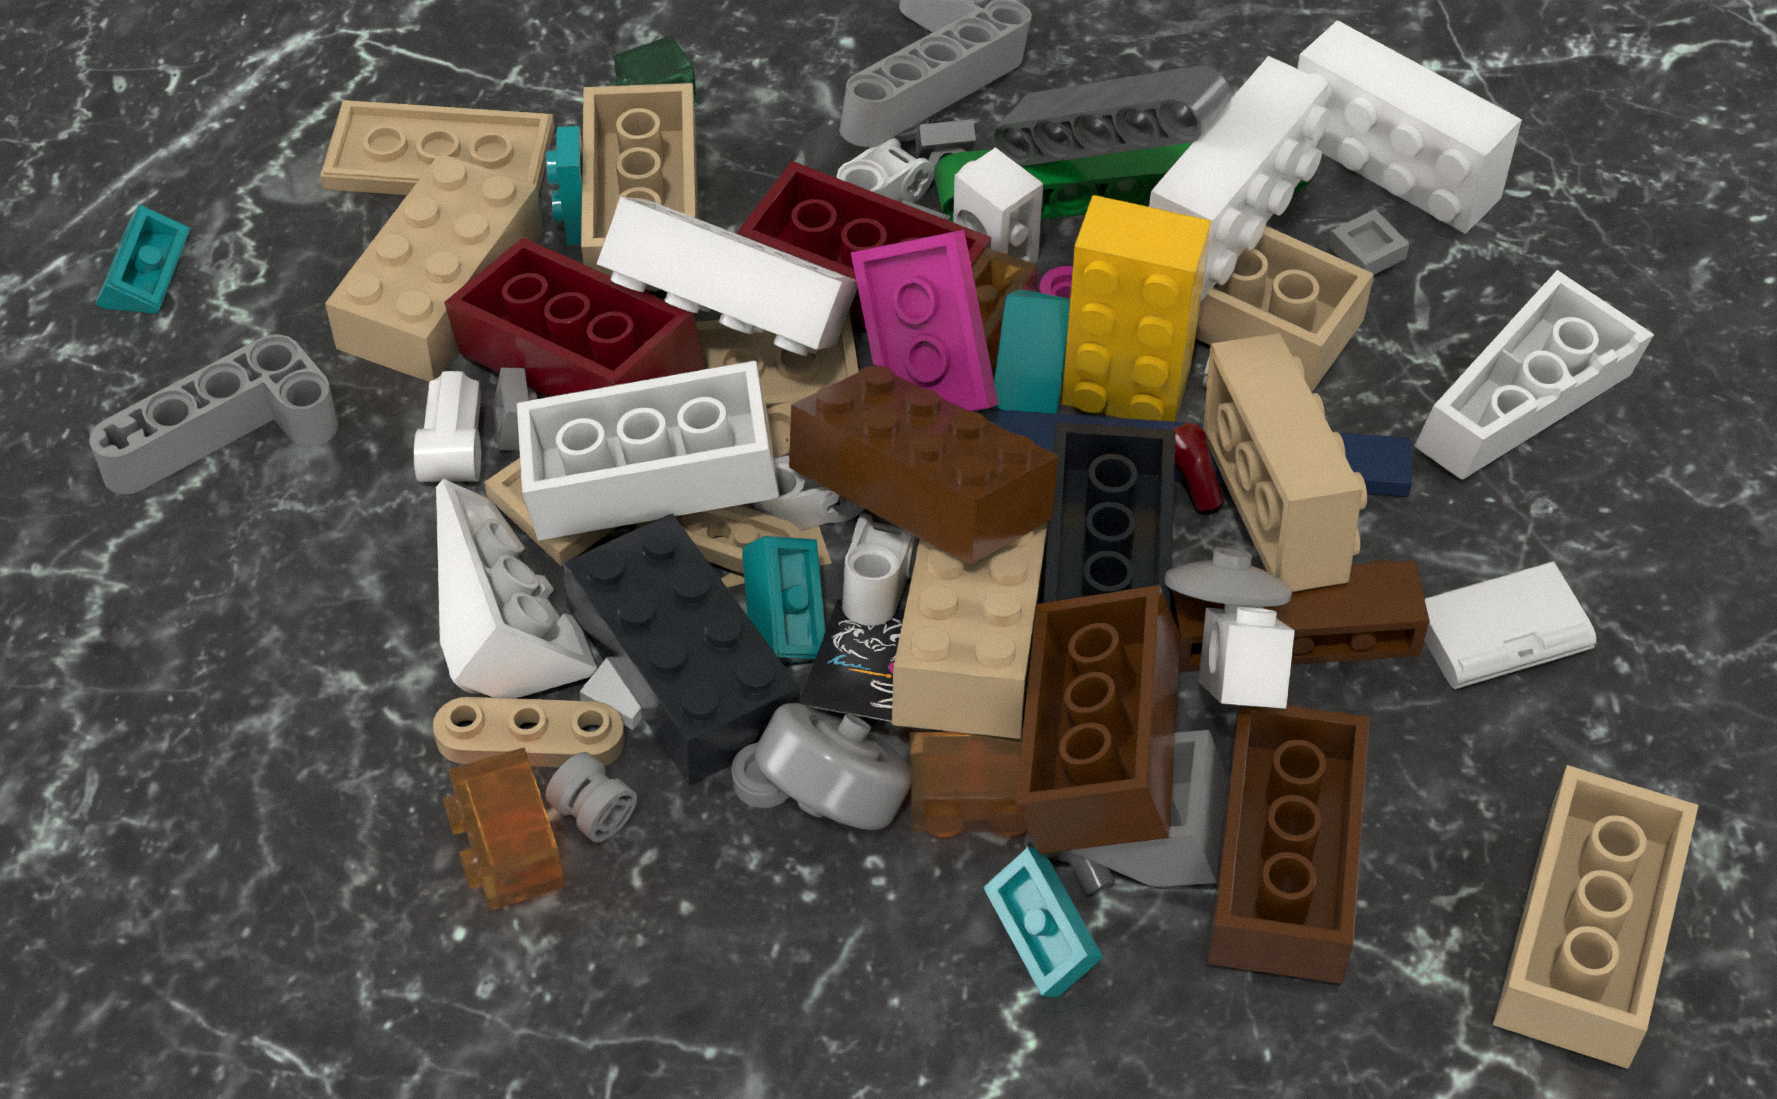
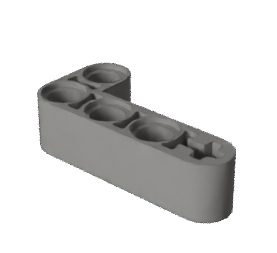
M274 334L255 340L103 420L90 433L89 443L105 486L115 493L133 494L144 490L272 420L276 421L293 442L305 447L319 446L332 439L338 431L339 420L330 384L326 376L296 341L289 336Z

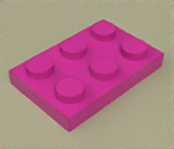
M964 230L851 252L873 365L889 368L895 375L921 388L933 390L941 398L968 411L999 405Z

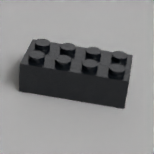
M1055 422L1053 453L1058 455L1053 515L1052 520L1048 521L1043 603L1160 585L1170 609L1171 588L1165 584V573L1172 568L1175 430Z
M673 513L564 562L567 608L602 659L605 660L607 657L641 707V716L688 784L732 764L739 751L750 744L760 741L778 707L787 703H799V685Z

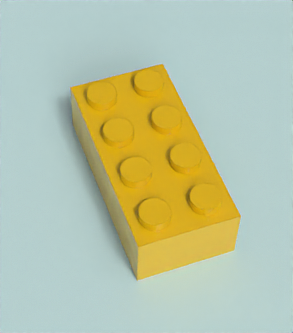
M1096 195L1092 196L1074 248L1061 405L1079 408L1089 413H1100L1118 418L1177 421L1190 378L1212 220Z

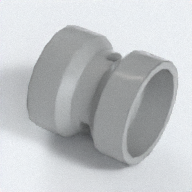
M588 752L578 753L562 764L551 778L545 793L546 802L564 816L573 815L576 818L577 828L595 843L603 842L618 832L630 818L637 802L636 792L619 778L609 779L606 776L605 766Z

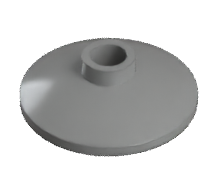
M1216 548L1214 549L1213 560L1186 563L1171 568L1165 573V584L1171 589L1187 596L1216 603L1249 607H1271L1288 603L1292 596V589L1277 577L1251 566L1252 554L1239 549Z

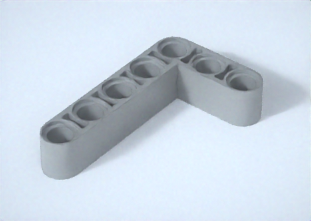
M900 0L899 8L901 12L932 33L856 73L847 80L839 128L841 136L846 141L857 146L874 147L880 145L1017 68L1023 60L1032 16L1030 10L1017 0Z

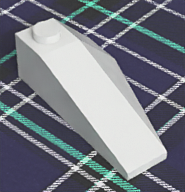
M442 479L436 487L440 644L453 682L471 694L483 693L493 698L516 699L591 677L597 666L581 627L572 615L563 614L560 617L547 599L553 592V587L545 576L535 575L519 559L518 556L525 547L495 504L484 496Z

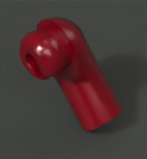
M1191 422L1174 428L1175 464L1187 481L1196 510L1206 511L1220 506L1224 502V498L1207 447V435L1204 429L1198 424Z

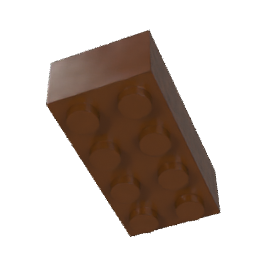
M877 365L865 367L860 372L831 386L823 387L818 392L791 404L790 469L969 565L978 562L1052 520L1058 455L1034 444L1026 436L1014 434L986 420L983 415L977 412L968 411L941 398L933 390L921 388L895 375L889 368Z
M1160 585L1036 604L1015 805L1040 854L1165 839L1170 836L1180 634Z
M1238 705L1231 740L1207 964L1342 984L1354 943L1370 716L1286 705V709Z

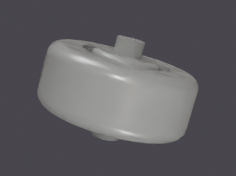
M799 703L783 704L776 709L755 748V760L762 773L779 789L798 801L797 804L802 810L815 817L820 818L824 815L832 820L855 828L879 830L887 827L893 821L913 783V774L907 762L893 748L869 732L871 729L870 725L850 714H845L844 718L824 709L803 706Z

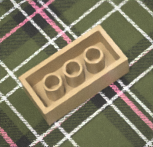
M693 83L584 87L581 237L584 265L612 276L613 270L600 266L597 262L620 197L647 199L698 219L696 123Z
M439 153L326 301L325 306L336 349L428 382L439 378L459 351L444 302L522 237L534 243L537 242L544 232L537 185Z
M1265 226L1263 235L1257 245L1252 250L1245 248L1238 256L1235 268L1226 283L1223 285L1216 283L1200 302L1195 338L1211 345V343L1280 333L1291 355L1299 356L1304 369L1305 381L1310 391L1313 392L1364 321L1374 274Z
M1280 333L1211 343L1203 429L1207 435V446L1267 573L1287 584L1292 589V592L1348 583L1352 558L1358 555L1360 551V536L1357 524L1359 510L1365 509L1367 505L1366 485L1362 475L1359 472H1353L1346 459L1341 435L1338 432L1331 431L1325 419L1321 397L1318 393H1311L1305 381L1304 369L1299 356L1291 355Z
M1048 522L972 565L961 561L920 538L893 668L892 725L1021 739L1036 604H1040L1044 580Z
M1569 765L1566 766L1548 816L1496 1011L1494 1026L1626 1069L1629 1068L1648 1029L1699 805Z

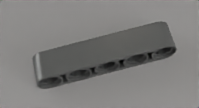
M1191 66L1034 92L1025 95L995 127L992 132V141L995 148L1022 166L1191 143L1198 140L1231 101V91L1227 81L1216 70L1207 66Z

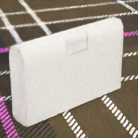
M1554 561L1425 598L1430 622L1424 641L1453 689L1462 688L1590 650L1596 644V634L1589 618Z

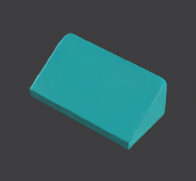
M138 204L124 230L95 305L105 309L157 314L191 228Z
M1018 289L1006 296L994 379L999 405L992 408L1009 411L1059 413L1065 368L1070 308L1069 298Z
M763 536L745 545L742 549L747 616L782 664L814 662L825 634L817 539Z

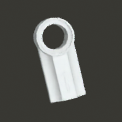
M444 371L439 378L429 383L424 429H417L414 440V468L418 482H441L442 479L450 482L479 481L481 472V441L478 422L481 389L479 381L467 377L462 371Z

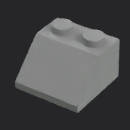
M1201 730L1175 733L1169 838L1071 850V852L1152 887L1217 883L1228 777L1210 731Z

